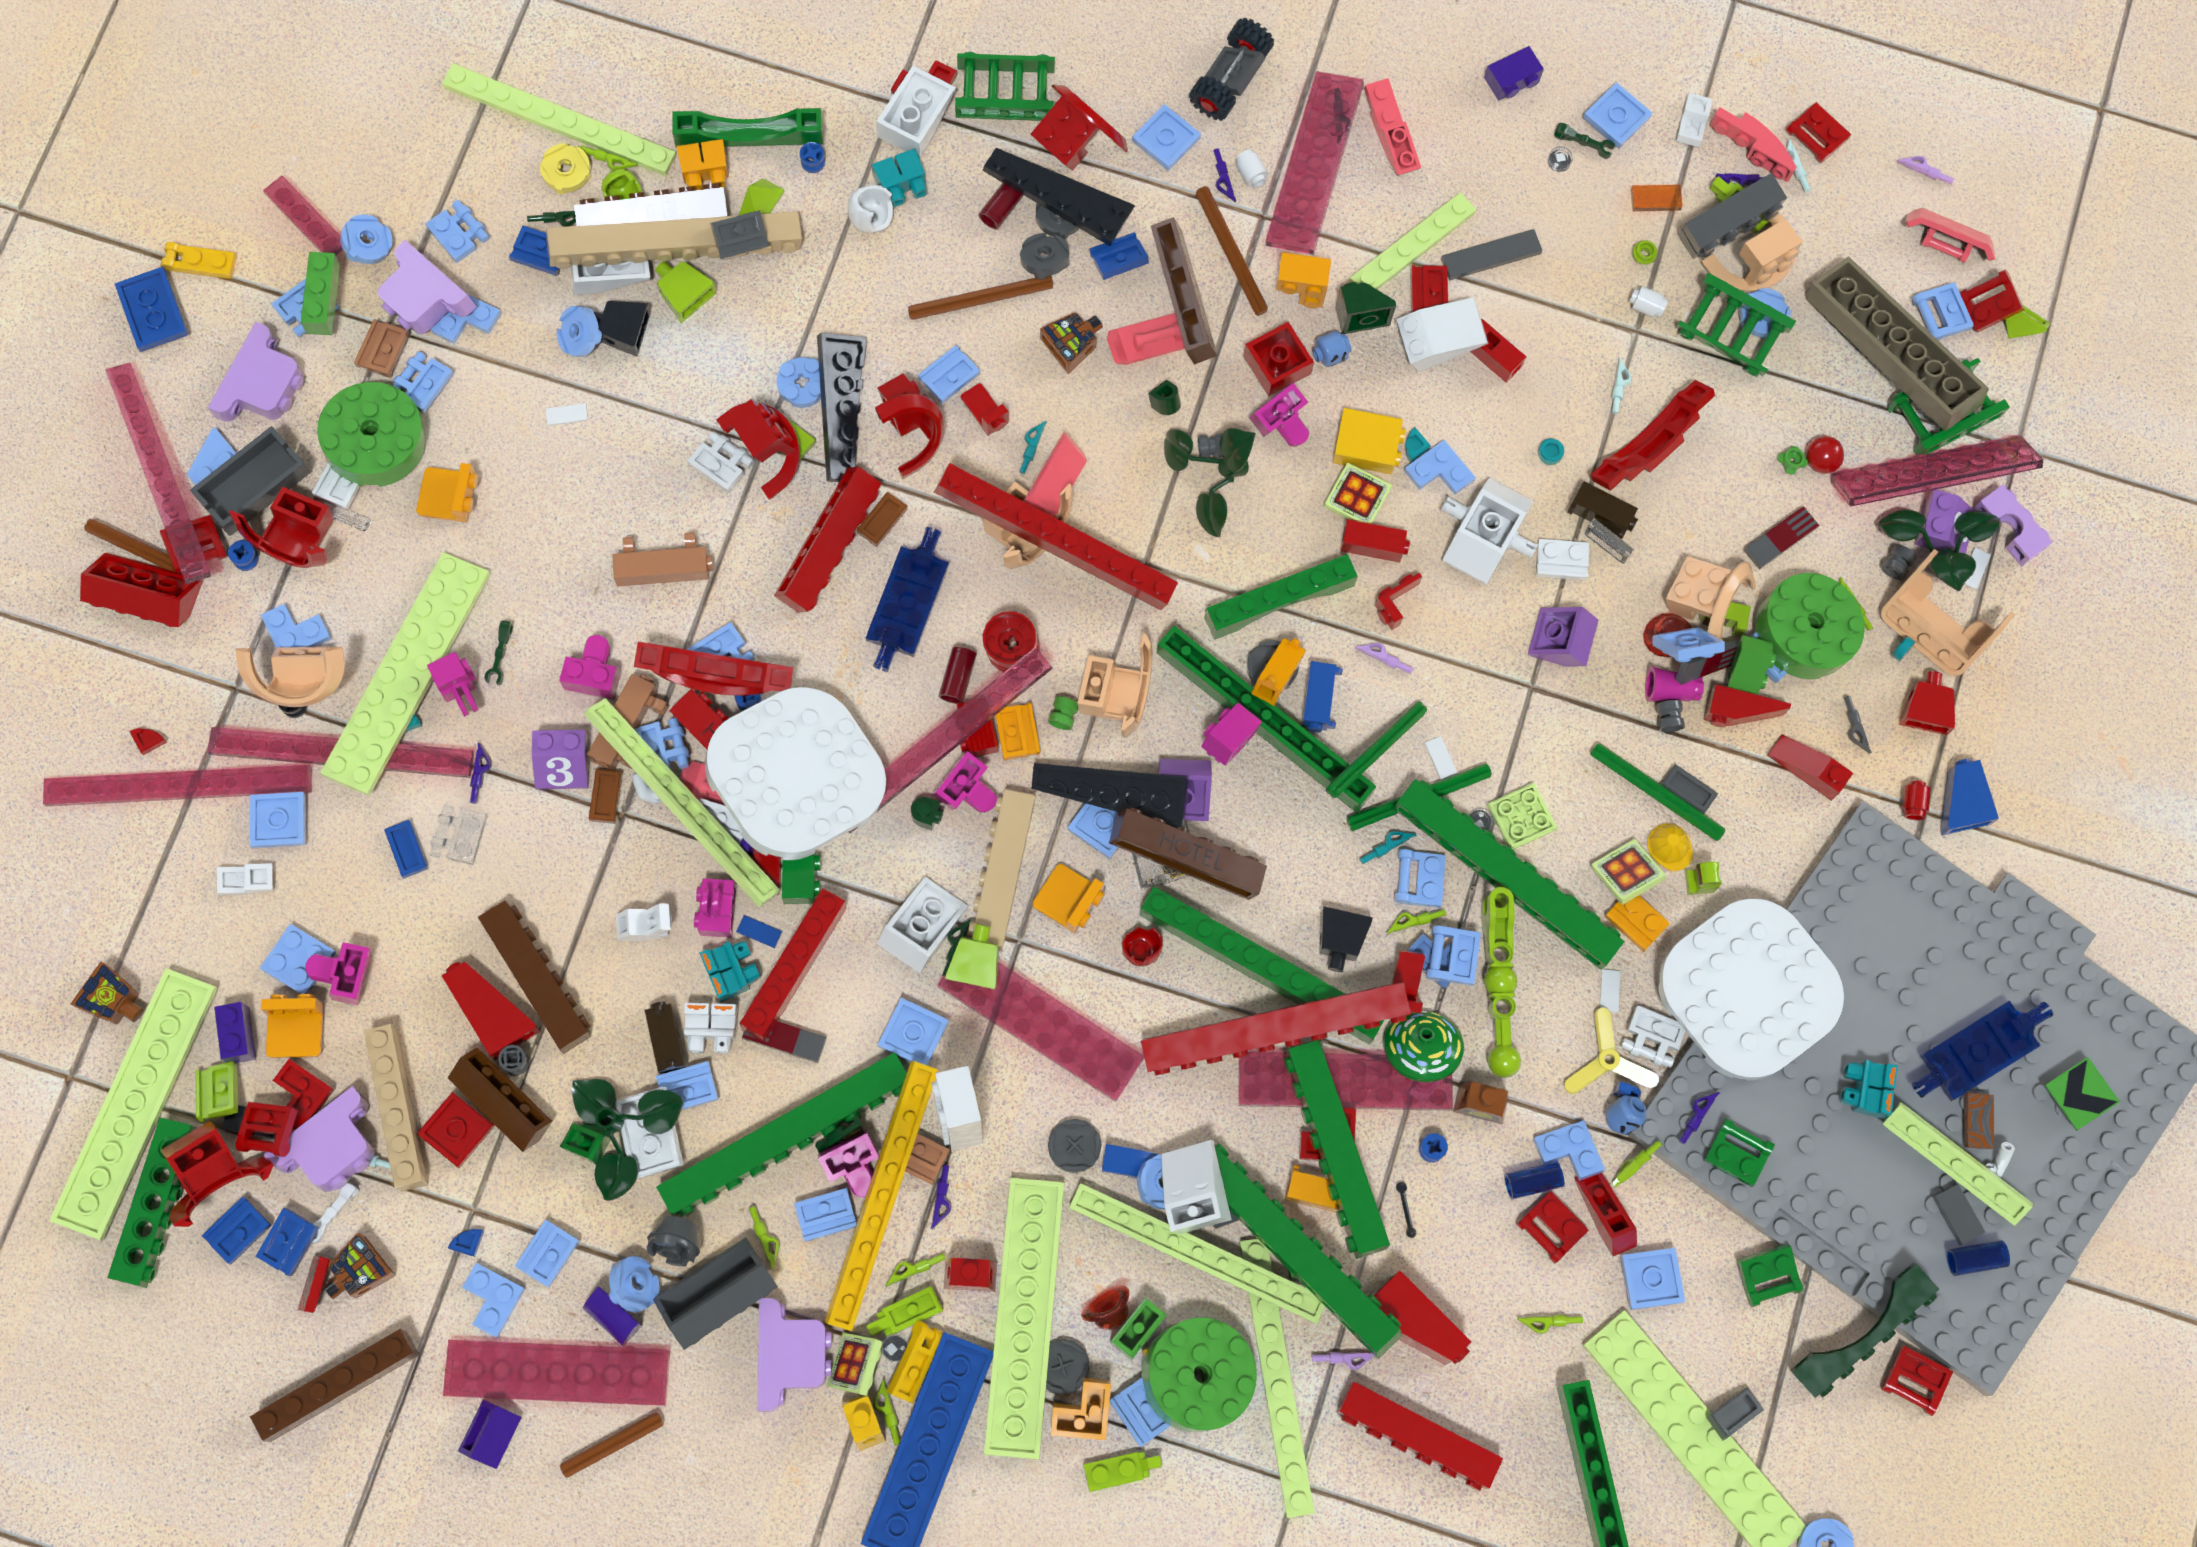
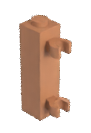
M695 532L684 533L685 548L635 552L633 537H625L622 539L624 553L612 554L613 575L617 586L708 580L709 571L713 570L712 555L707 554L706 547H697Z
M631 674L613 706L633 729L639 727L648 709L662 716L665 715L668 706H666L667 702L655 698L658 691L655 684H653L654 681L642 674L639 677ZM599 732L587 753L590 761L607 770L615 771L619 762L632 769Z

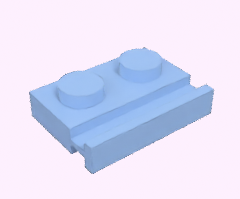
M955 345L918 374V379L943 404L980 375V370Z
M708 1061L656 1076L659 1087H667L668 1091H672L683 1098L681 1111L719 1100Z
M847 1188L794 1203L804 1242L856 1227L857 1223Z
M545 1219L515 1267L550 1288L580 1241Z
M1142 1378L1120 1392L1109 1402L1139 1447H1142L1170 1427L1149 1405L1145 1396L1146 1392Z

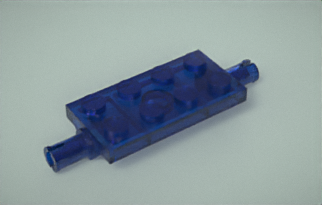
M926 527L921 544L916 549L900 547L865 637L866 641L881 646L875 663H873V667L878 670L882 667V671H889L895 652L915 657L946 576L949 562L937 558L934 553L941 532L937 529H934V532H932V527Z
M2009 1000L1922 1054L1920 1057L1931 1073L1913 1082L1914 1090L1924 1085L1923 1089L1916 1092L1919 1097L1923 1098L1941 1086L1950 1101L1957 1099L2041 1046L2034 1036L2035 1026L2053 1016L2052 1009L2042 1014L2041 1011L2048 1008L2049 1005L2046 1002H2041L2027 1013L2019 1012Z

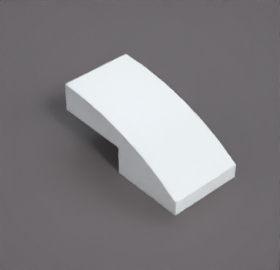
M1692 93L1688 94L1676 141L1700 147L1712 99Z
M272 863L244 864L245 867H217V895H238L272 891Z

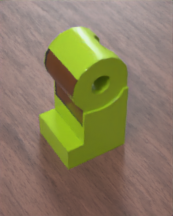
M1734 602L1730 603L1724 626L1733 628L1732 635L1742 637L1746 632L1751 606ZM1699 614L1700 621L1704 625L1709 626L1711 618Z
M1719 862L1699 863L1694 870L1685 871L1688 895L1714 893L1720 887L1722 880L1719 877Z

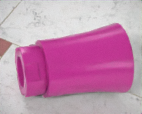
M1651 666L1645 681L1647 702L1669 700L1700 701L1704 691L1703 677L1681 685L1675 680L1677 672Z

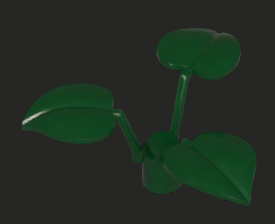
M1238 428L1225 430L1220 440V451L1224 458L1214 459L1190 455L1193 450L1191 437L1179 429L1169 430L1165 435L1164 455L1171 469L1175 471L1185 470L1188 466V459L1190 461L1219 464V473L1226 478L1209 490V494H1200L1196 503V514L1201 526L1212 536L1221 537V530L1227 518V503L1221 494L1215 492L1226 484L1234 482V477L1245 476L1248 473L1249 464L1247 460L1252 450L1256 433Z
M1899 510L1888 514L1879 521L1878 527L1888 537L1897 541H1910L1915 539L1920 532L1926 541L1930 553L1934 550L1926 529L1922 528L1926 522L1922 514L1913 510ZM1970 511L1960 515L1955 522V529L1961 533L1955 550L1953 551L1949 548L1941 549L1931 561L1932 572L1945 584L1960 591L1976 569V562L1973 557L1965 553H1959L1963 539L1967 537L1972 542H1981L1989 539L1998 530L2000 518L1981 511Z
M602 1079L574 1080L572 1083V1097L577 1114L584 1122L597 1124L598 1127L606 1130V1136L610 1138L618 1153V1156L615 1154L603 1156L597 1162L594 1173L596 1184L604 1200L611 1201L626 1194L635 1184L638 1177L637 1161L631 1156L623 1157V1150L617 1142L614 1133L622 1129L626 1119H643L644 1128L653 1134L668 1132L679 1118L683 1106V1098L668 1090L650 1091L643 1095L638 1102L641 1115L621 1114L612 1109L616 1103V1091L611 1083Z

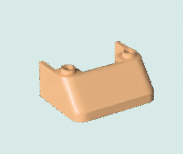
M1934 549L1881 610V617L1889 627L1904 639L1910 637L1916 641L1914 647L1944 672L1951 676H1959L1997 638L2015 614L2011 611L1995 629L1985 621H1975L1967 629L1959 625L1926 598L1933 589V580L1923 570L1937 555L1938 551Z

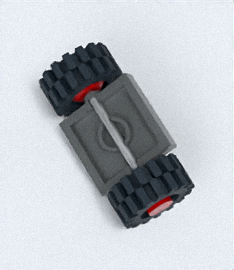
M1240 18L1227 37V40H1229L1228 44L1233 47L1224 46L1204 77L1201 76L1190 91V102L1195 103L1193 106L1196 109L1199 108L1200 113H1206L1207 117L1210 118L1212 116L1214 120L1219 119L1221 121L1227 117L1236 103V96L1233 95H1242L1274 46V38H1271L1272 34L1267 33L1265 27H1260V23L1257 22L1255 24L1254 20L1249 19L1248 21L1247 18Z

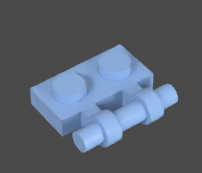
M456 200L452 204L456 211V214L450 216L444 210L425 223L427 229L456 264L476 250L472 242L473 240L479 238L483 243L489 239L485 226L480 221H476L472 216L470 208L467 205H463L460 200ZM463 222L469 226V230L465 233L459 227Z
M306 279L271 303L272 307L288 326L295 320L300 323L292 329L298 338L306 333L301 324Z
M418 351L413 358L410 357L406 362L407 367L400 376L397 375L394 378L392 386L401 391L405 390V393L413 400L417 409L425 414L453 376V371L433 358H430L426 365L422 364L426 356ZM415 372L419 373L412 383L409 382Z
M731 622L687 649L727 657L731 655L733 658L753 661L755 659L750 650L743 655H740L738 652L740 648L745 646V642Z
M677 718L668 720L669 728L662 730L659 721L634 729L671 771V761L676 760L680 769L689 766L687 759L689 758V752L683 742L685 735L683 727L679 725ZM672 740L674 749L667 750L665 741Z

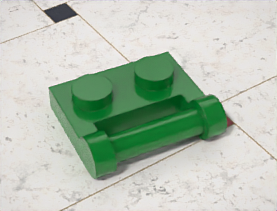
M1725 1118L1703 1161L1753 1187L1775 1144L1769 1140L1765 1142L1735 1126L1733 1124L1734 1121ZM1727 1134L1759 1150L1758 1156L1755 1157L1726 1141Z
M1789 1244L1737 1259L1746 1298L1751 1307L1760 1305L1762 1301L1790 1292L1794 1294L1803 1292V1285L1798 1275L1792 1247ZM1785 1275L1788 1277V1282L1760 1291L1755 1289L1757 1284Z

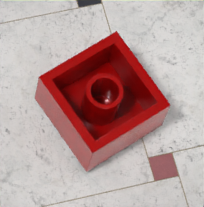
M1289 322L1245 344L1243 357L1268 397L1312 373L1314 361Z

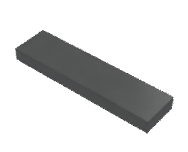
M1532 229L1442 255L1441 261L1443 266H1447L1448 279L1450 281L1540 255L1543 250L1535 230Z

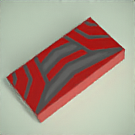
M313 1256L298 1306L299 1311L315 1312L330 1262L328 1258Z

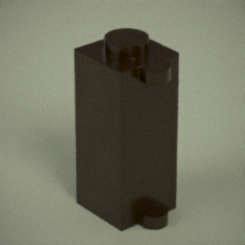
M1583 481L1567 512L1570 515L1574 513L1590 522H1593L1595 519L1621 540L1627 530L1632 532L1638 521V518L1634 517L1638 510L1637 507Z
M664 1001L651 1004L650 1009H645L644 1011L658 1073L661 1075L686 1068L673 1006L671 1003L666 1004Z

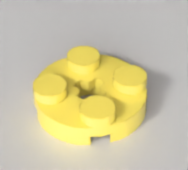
M561 143L552 146L544 153L543 161L540 164L542 178L547 186L554 189L558 194L576 191L591 178V166L588 156L580 147L576 146L575 148ZM562 164L572 166L568 172L560 171Z

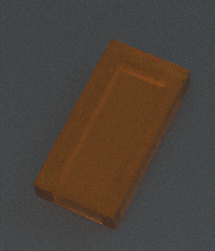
M1681 184L1632 185L1630 189L1632 212L1681 211L1683 207Z

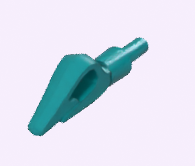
M1047 421L1025 433L1024 439L1028 446L1022 456L1024 460L1019 470L1021 474H1025L1029 462L1034 459L1036 448ZM1036 431L1035 437L1031 439L1029 435Z
M1391 831L1386 835L1385 843L1373 848V852L1360 858V862L1365 864L1375 857L1379 859L1390 850L1417 835ZM1393 835L1401 836L1399 840H1391Z

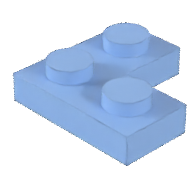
M468 295L477 306L469 315L459 317L447 312L432 327L431 331L434 335L455 344L467 324L490 334L501 316V312L499 309Z
M1445 440L1409 464L1404 470L1419 490L1437 477H1440L1454 495L1474 482L1476 478Z
M285 604L261 614L276 648L316 647L331 640L319 614L295 625Z
M1584 1120L1534 1137L1533 1141L1543 1165L1569 1157L1579 1181L1603 1173L1605 1170Z
M475 1263L462 1288L486 1300L472 1325L498 1338L525 1288Z

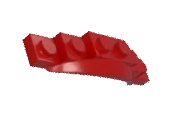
M1694 380L1684 390L1679 391L1665 409L1636 438L1621 450L1603 460L1602 464L1590 474L1592 481L1611 491L1623 479L1631 482L1643 470L1649 473L1652 472L1685 441L1683 434L1700 419L1698 411L1715 397L1714 389Z
M639 641L634 661L635 668L651 670L656 675L675 684L702 692L731 696L758 695L772 690L781 692L791 689L794 667Z

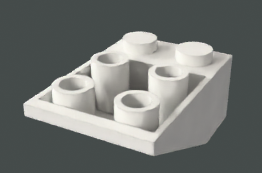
M1213 1140L1161 1154L1164 1206L1170 1232L1183 1234L1231 1220Z

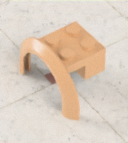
M1779 214L1769 220L1767 224L1769 229L1745 242L1739 254L1750 268L1745 279L1735 276L1726 270L1714 254L1701 262L1710 274L1745 292L1758 291V289L1769 288L1775 285L1788 274L1795 262L1796 256L1799 254L1798 249L1803 241L1782 214Z
M1016 482L1006 491L1024 502L1029 493ZM1070 483L1059 494L1060 507L1056 519L1064 523L1068 519L1072 504V486ZM982 518L984 531L1009 549L1003 555L1004 565L1008 569L1028 565L1045 552V550Z
M1687 556L1666 597L1669 612L1690 620H1694L1697 613L1710 617L1707 632L1722 640L1725 617L1736 591L1743 582L1746 588L1749 583L1752 590L1756 587L1751 565L1747 562H1742L1732 571Z
M1143 633L1140 645V671L1115 667L1113 659L1088 655L1077 702L1080 714L1123 721L1121 732L1124 738H1127L1138 728L1147 700L1153 653L1146 633Z
M277 647L271 656L273 679L268 686L262 681L255 669L252 648L235 649L238 670L245 684L259 697L281 706L303 707L316 704L329 697L337 689L344 675L343 647Z

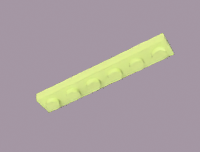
M1460 192L1350 277L1349 282H1357L1358 284L1365 282L1378 290L1475 215L1477 209Z
M1899 1102L1892 1110L1891 1116L1883 1120L1885 1127L2014 1226L2033 1207V1203L1902 1102Z

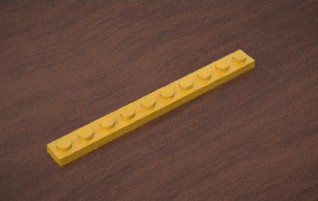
M916 1061L910 1062L824 1321L826 1324L849 1331L853 1330L932 1091L931 1082H935V1073H938V1069Z

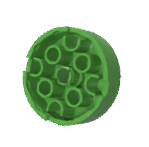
M364 382L341 390L327 402L318 420V440L327 463L335 473L340 475L341 478L343 477L351 481V484L357 483L362 487L364 485H379V487L393 484L414 470L425 450V429L415 403L406 393L389 384Z
M1802 573L1785 579L1763 600L1756 615L1757 638L1773 643V653L1776 654L1774 665L1780 670L1786 671L1787 674L1801 679H1819L1820 677L1835 673L1855 656L1864 638V618L1854 596L1842 584L1821 574Z
M1199 1317L1187 1319L1166 1328L1152 1341L1143 1360L1142 1378L1146 1399L1153 1411L1164 1422L1179 1430L1204 1432L1222 1428L1232 1423L1246 1410L1254 1395L1257 1370L1254 1356L1248 1343L1234 1328L1216 1319ZM1195 1368L1201 1369L1203 1374V1381L1200 1383L1194 1377Z

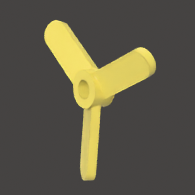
M1605 1007L1597 1009L1594 1016L1599 1055L1595 1060L1565 1081V1090L1570 1094H1576L1604 1073L1610 1071L1616 1072L1646 1087H1655L1658 1083V1076L1655 1072L1620 1057L1619 1053L1615 1050L1611 1013ZM1605 1056L1612 1058V1064L1605 1062Z

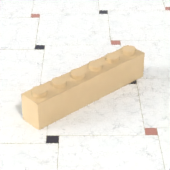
M1004 789L1003 797L998 796L995 812H999L998 821H992L990 836L994 837L992 847L987 846L984 861L988 862L987 871H981L979 886L983 887L981 897L976 896L973 912H977L976 921H970L967 937L972 938L975 924L989 926L991 928L988 942L998 944V951L1003 952L1035 805V795Z
M388 1024L364 1030L394 1188L403 1192L427 1186L428 1182L397 1029Z

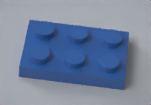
M163 266L114 283L136 346L140 352L189 335Z

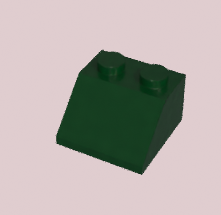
M1365 282L1345 284L1340 288L1335 307L1341 333L1349 334L1390 326L1396 302Z

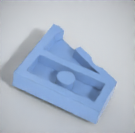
M215 427L210 431L187 473V476L195 485L236 454Z

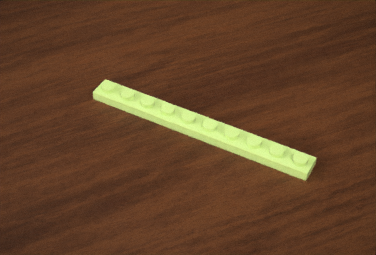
M454 63L442 82L443 87L447 90L590 147L598 148L609 154L630 160V162L638 163V166L663 176H667L676 158V152Z
M606 698L586 710L584 716L758 907H761L779 893L780 889Z
M1081 1183L1070 1204L1069 1209L1312 1323L1318 1324L1325 1306L1307 1288L1189 1233L1179 1234L1170 1232L1169 1224Z
M1258 1239L1239 1242L1242 1259L1273 1273L1269 1250ZM1248 1293L1286 1518L1315 1514L1279 1307Z

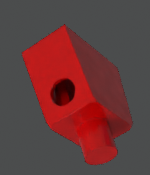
M1929 671L1926 675V682L1918 681L1911 688L1899 725L1942 735H1948L1955 729L1954 689L1941 686L1942 673Z
M950 1258L945 1261L943 1289L995 1292L997 1264L985 1259Z

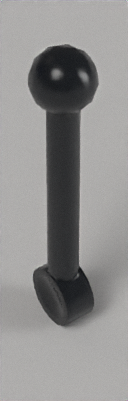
M1399 1182L1396 1185V1191L1401 1196L1408 1228L1406 1235L1409 1238H1414L1417 1231L1412 1226L1405 1191L1407 1190V1185L1404 1182Z

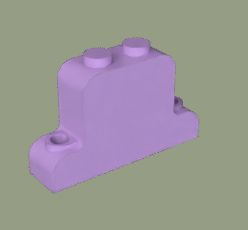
M406 240L395 249V257L398 260L396 264L399 268L378 289V296L384 302L381 305L384 311L391 317L393 315L398 316L399 318L396 321L408 331L411 328L417 334L428 332L447 312L459 317H465L477 307L461 288Z
M258 322L254 323L208 406V409L215 418L229 422L234 420L241 410L246 409L270 420H276L289 410L294 393L303 385V373L293 358L274 351L277 346V339L273 337L267 326Z
M350 1087L291 1133L288 1141L290 1150L287 1156L279 1157L273 1153L266 1152L264 1157L268 1158L273 1163V1167L282 1173H290L300 1166L309 1180L324 1192L342 1188L348 1178L355 1173L365 1170L375 1155L373 1146L357 1126V1122L368 1111V1102L356 1088Z
M761 1298L759 1300V1412H774L781 1405H784L786 1389H818L825 1384L826 1378L832 1375V1360H827V1348H832V1332H827L826 1327L819 1320H785V1304L781 1305L773 1298Z

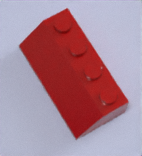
M104 553L81 573L80 601L89 603L94 607L112 609L120 614H130L138 616L143 620L164 623L168 627H180L192 613L203 579Z

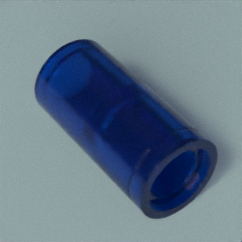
M1558 1161L1504 1174L1506 1189L1511 1200L1561 1188L1565 1185L1563 1172Z
M2003 1240L1948 1249L1947 1263L1952 1275L1960 1276L2009 1267L2010 1254L2006 1243Z

